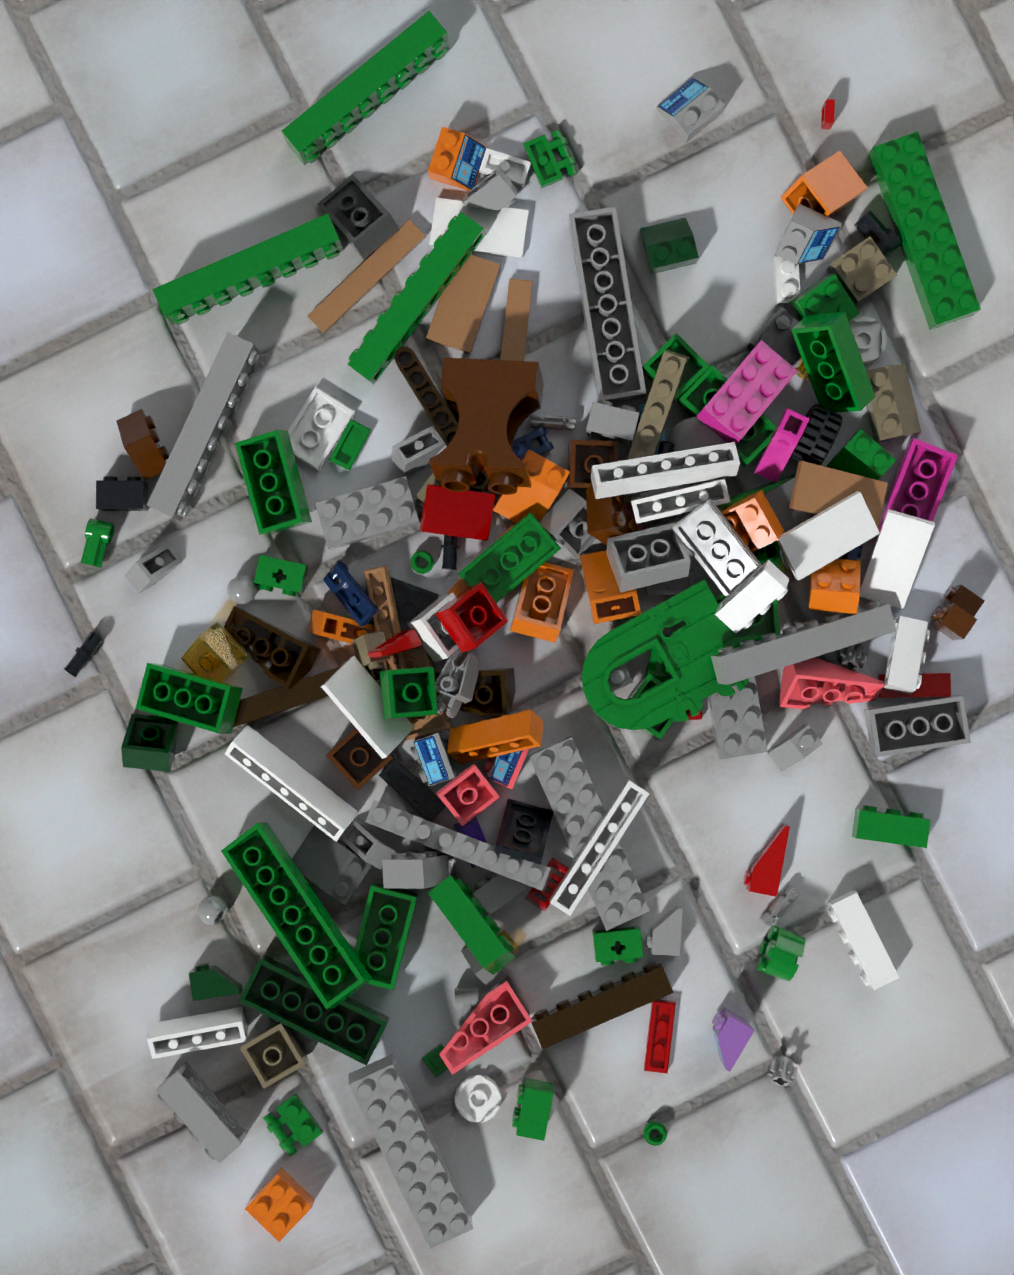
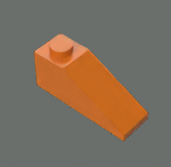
M314 609L307 631L353 644L352 641L362 635L376 633L374 625L366 624L365 626H359L355 620Z

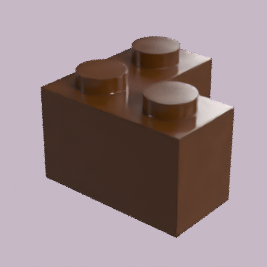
M140 409L116 420L123 447L143 480L145 481L162 473L170 455L166 447H160L158 443L160 438L155 430L156 425L150 415L146 417L144 411Z
M593 488L586 489L587 532L589 535L607 545L608 538L637 531L635 520L623 513L624 495L595 499Z
M957 585L955 588L952 586L944 596L946 601L942 607L938 606L931 615L933 620L930 623L931 626L952 640L965 639L978 620L974 616L985 601L963 585Z

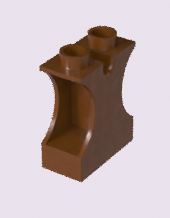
M444 357L440 384L447 403L459 414V424L450 444L439 454L430 458L429 464L437 482H441V486L446 490L465 492L470 489V484H476L478 473L486 470L489 478L488 488L494 493L511 495L517 492L518 487L531 488L532 482L527 466L514 454L513 441L518 428L524 420L541 409L544 381L539 362Z

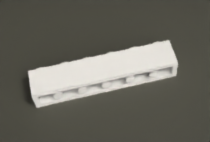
M735 442L593 465L591 481L595 499L736 476L740 461Z
M249 725L239 733L225 752L226 756L334 841L339 839L359 813L349 803H346L331 789L318 781L312 774L304 770Z
M629 779L626 780L550 897L549 901L552 905L571 916L650 793Z

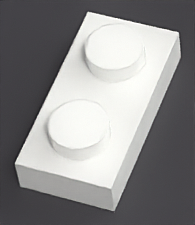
M486 148L479 173L489 176L500 167L513 184L524 187L531 162Z
M775 256L776 305L789 304V301L800 294L799 264H794L779 256Z

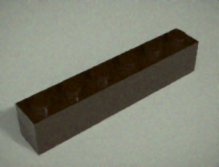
M656 962L649 963L642 967L643 971L636 974L634 971L628 972L621 976L622 980L615 983L607 981L599 986V990L592 993L590 990L584 991L577 995L578 999L571 1002L566 999L557 1003L555 1009L550 1011L543 1009L534 1014L535 1017L531 1018L533 1021L531 1023L542 1049L674 993L662 964H656Z

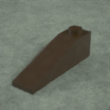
M236 606L233 607L224 625V628L238 644L243 646L251 655L253 661L260 665L265 671L264 673L270 679L288 689H291L312 669L321 650L311 643Z
M514 668L479 670L473 698L467 703L462 702L459 710L476 714L482 718H498L502 715H510L516 691Z

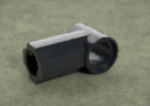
M871 210L854 225L866 239L871 236L885 258L902 244L899 236L892 229L886 228Z

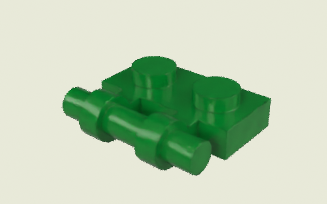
M560 129L551 133L554 139L552 142L548 143L544 134L523 143L541 189L563 180L561 173L563 169H567L570 177L578 174L575 167V158L570 155L567 148L568 142L566 137L562 136ZM558 150L562 160L556 162L552 151Z
M297 1093L276 1107L281 1116L275 1119L271 1112L263 1117L267 1123L266 1128L270 1133H274L280 1142L279 1146L282 1150H286L290 1157L297 1152L293 1145L295 1141L298 1140L304 1147L323 1134V1130ZM285 1122L293 1132L289 1136L281 1128V1125Z

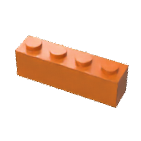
M523 710L519 713L502 715L498 718L481 720L477 723L451 728L447 754L459 764L540 747L542 745L544 721L532 710Z

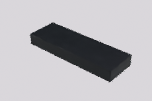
M396 758L378 775L431 822L446 806L433 791Z

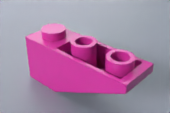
M785 407L754 473L776 483L809 422V418Z

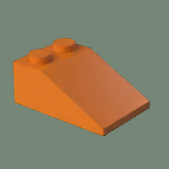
M526 448L520 460L527 466L532 482L531 488L518 487L515 494H501L493 508V511L515 523L521 521L530 512L540 522L570 471Z
M545 562L522 581L510 631L555 643L561 630L574 570Z

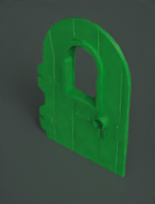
M705 579L609 631L598 639L589 650L583 663V692L593 711L605 722L628 730L647 729L669 718L676 722H685L689 720L685 711L689 709L693 717L698 715V712L703 707L702 700L717 692L720 696H732L735 694V690L732 688L734 684L739 691L745 689L749 678L729 685L718 684L711 656L718 654V650L724 647L732 646L733 649L740 647V642L735 633L715 615L718 603ZM684 620L686 625L671 633L670 637L663 635L662 631L664 628H670ZM654 648L656 654L664 662L665 670L670 678L633 698L623 699L617 697L610 687L609 679L611 673L622 664Z

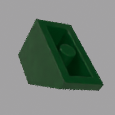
M209 963L197 964L194 966L195 969L189 972L193 1001L235 995L243 991L242 984L217 966H209Z

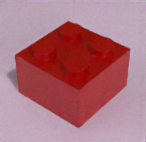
M482 582L467 587L435 613L462 653L477 648L508 622Z

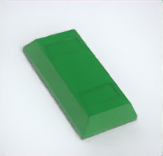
M350 419L329 461L350 471L371 429Z

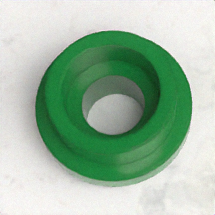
M420 550L412 555L410 564L415 572L426 574L433 568L434 559L429 552ZM420 558L427 560V564L424 567L418 565Z
M649 1122L643 1130L644 1139L650 1145H660L667 1138V1130L661 1122ZM657 1129L659 1130V1135L654 1137L651 1135V1131Z

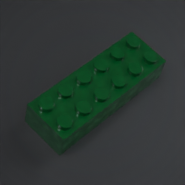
M264 954L260 957L239 999V1002L366 1066L390 1018L350 997L336 1007L326 1009L302 973Z

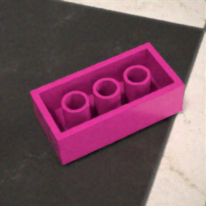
M761 340L697 415V418L726 443L735 442L736 445L798 370Z
M915 438L908 441L885 499L878 530H881L888 509L933 522L958 455Z

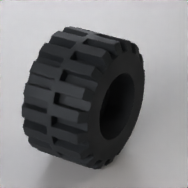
M815 404L805 416L809 418V422L790 458L798 462L805 461L821 466L842 425V416Z

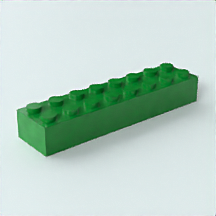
M428 11L281 130L287 145L304 166L308 162H315L324 149H330L335 146L339 141L338 138L344 133L349 134L357 127L356 123L362 118H369L375 112V108L378 105L389 102L393 97V93L399 88L401 90L406 88L415 75H421L426 72L431 62L435 59H442L447 54V49H449L447 31L433 14Z
M917 131L874 146L868 156L895 233L902 242L900 247L929 329L932 330L976 314L981 308L919 132Z
M327 213L152 290L163 315L171 324L176 323V325L187 322L192 315L208 313L211 311L210 308L215 305L224 306L232 302V298L236 296L244 297L254 292L253 289L259 286L263 288L271 286L280 277L289 278L297 273L296 270L303 267L306 269L318 265V261L327 258V260L333 259L340 255L343 247Z
M256 823L221 850L326 1009L336 1007L372 980V977L268 823Z

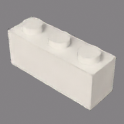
M767 560L719 603L715 615L735 633L742 628L747 629L754 622V617L758 614L763 615L771 607V602L784 597L788 591L789 578L772 562Z
M899 616L895 620L896 632H893L884 678V689L912 694L916 689H919L922 675H919L920 666L924 665L926 652H923L924 643L928 642L930 630L927 629L928 622Z

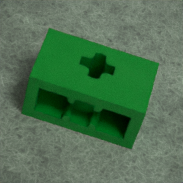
M260 555L254 583L260 584L259 589L273 592V588L283 589L282 594L296 597V593L303 594L309 566ZM281 570H283V574L287 577L286 580L283 579L279 583V579L275 578V575L280 574Z
M639 926L613 928L607 931L606 929L592 931L595 961L600 962L601 965L615 964V960L633 963L638 962V958H643ZM616 941H620L621 945H624L620 947L618 952H616L615 948H611V946H615Z

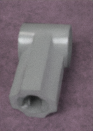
M478 987L455 988L454 990L455 1009H457V1031L479 1004Z

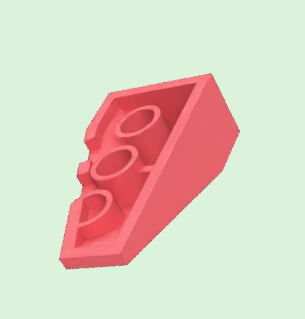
M814 657L784 667L779 704L780 707L809 709L812 704L823 703L824 707L832 706V702L845 701L847 704L876 701L885 684L882 680Z
M507 981L484 996L439 1055L452 1075L533 1022Z

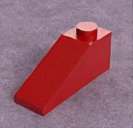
M782 824L750 865V870L745 872L743 884L747 885L746 889L749 892L777 897L790 826Z

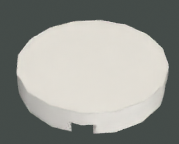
M862 316L849 321L863 363L866 364L880 357L885 350L887 338L884 328L877 323L878 321Z
M481 1074L470 1075L458 1085L455 1093V1105L459 1114L467 1121L487 1122L500 1109L501 1091L497 1083L490 1077Z

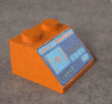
M442 127L428 169L429 179L469 191L476 186L480 174L479 169L487 147L464 133Z

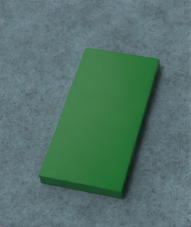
M530 512L458 574L469 587L482 582L495 603H497L556 554L561 547Z

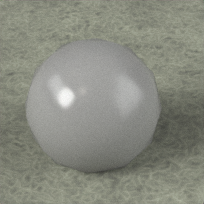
M249 576L236 577L230 580L227 586V593L235 603L246 604L255 598L257 585Z
M219 896L204 898L198 907L200 919L208 925L221 923L228 912L226 902Z

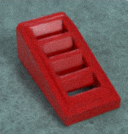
M415 629L403 630L370 650L367 654L369 658L382 657L417 648L422 643Z
M553 857L547 864V867H553L562 873L563 876L560 878L552 872L550 878L558 883L556 886L551 882L548 883L547 887L552 890L551 894L532 887L525 897L526 900L543 911L550 905V897L569 870L568 867ZM538 892L539 894L547 898V900L544 902L543 900L535 896L534 893Z

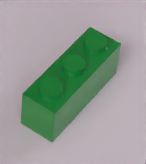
M863 805L862 809H855L852 837L927 848L931 820L924 818L923 813L910 812L909 816L900 815L901 810L886 808L885 813L878 812L877 807Z

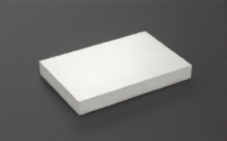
M315 386L288 429L294 456L320 471L356 411Z

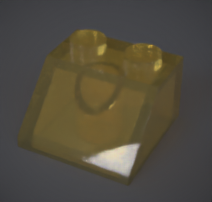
M217 622L198 636L181 659L195 674L225 682L250 656Z

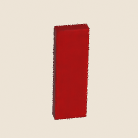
M951 673L919 674L922 675L921 685L912 694L882 688L879 698L950 697ZM878 674V679L884 681L885 674Z
M656 1000L651 1002L644 1071L668 1074L676 1007L675 1001Z

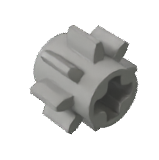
M778 1056L775 1060H771V1064H768L767 1075L772 1076L771 1080L774 1084L787 1086L790 1082L793 1083L794 1078H796L798 1067L793 1066V1061L790 1058Z

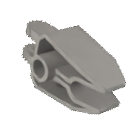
M459 649L447 660L435 682L436 691L439 692L437 697L438 713L444 712L448 705L446 714L448 717L454 718L462 702L467 703L472 700L479 673L478 656L468 652L462 653Z

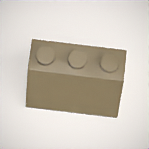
M889 365L866 370L875 394V398L866 406L874 441L880 443L921 433L906 365Z

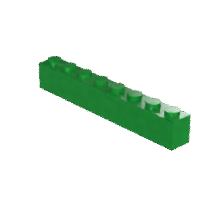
M460 212L458 216H454L448 224L449 229L444 235H440L435 240L434 249L430 254L424 255L416 273L409 275L402 292H397L391 300L392 305L387 312L383 311L377 319L378 324L373 330H369L365 334L361 347L359 349L356 348L350 354V361L347 365L373 385L394 359L396 350L403 347L485 237L486 232L484 228L464 213Z

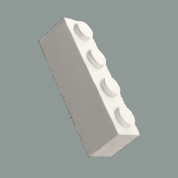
M724 477L666 487L641 493L640 496L632 495L631 503L637 524L693 511L708 499H711L715 505L729 503L730 496Z
M851 890L829 901L830 909L827 912L833 923L838 922L841 928L838 934L844 944H849L852 950L848 952L854 965L859 964L862 970L859 976L865 986L869 985L873 990H876L900 978L857 892Z
M243 1006L150 1023L147 1041L152 1059L247 1042L248 1026Z

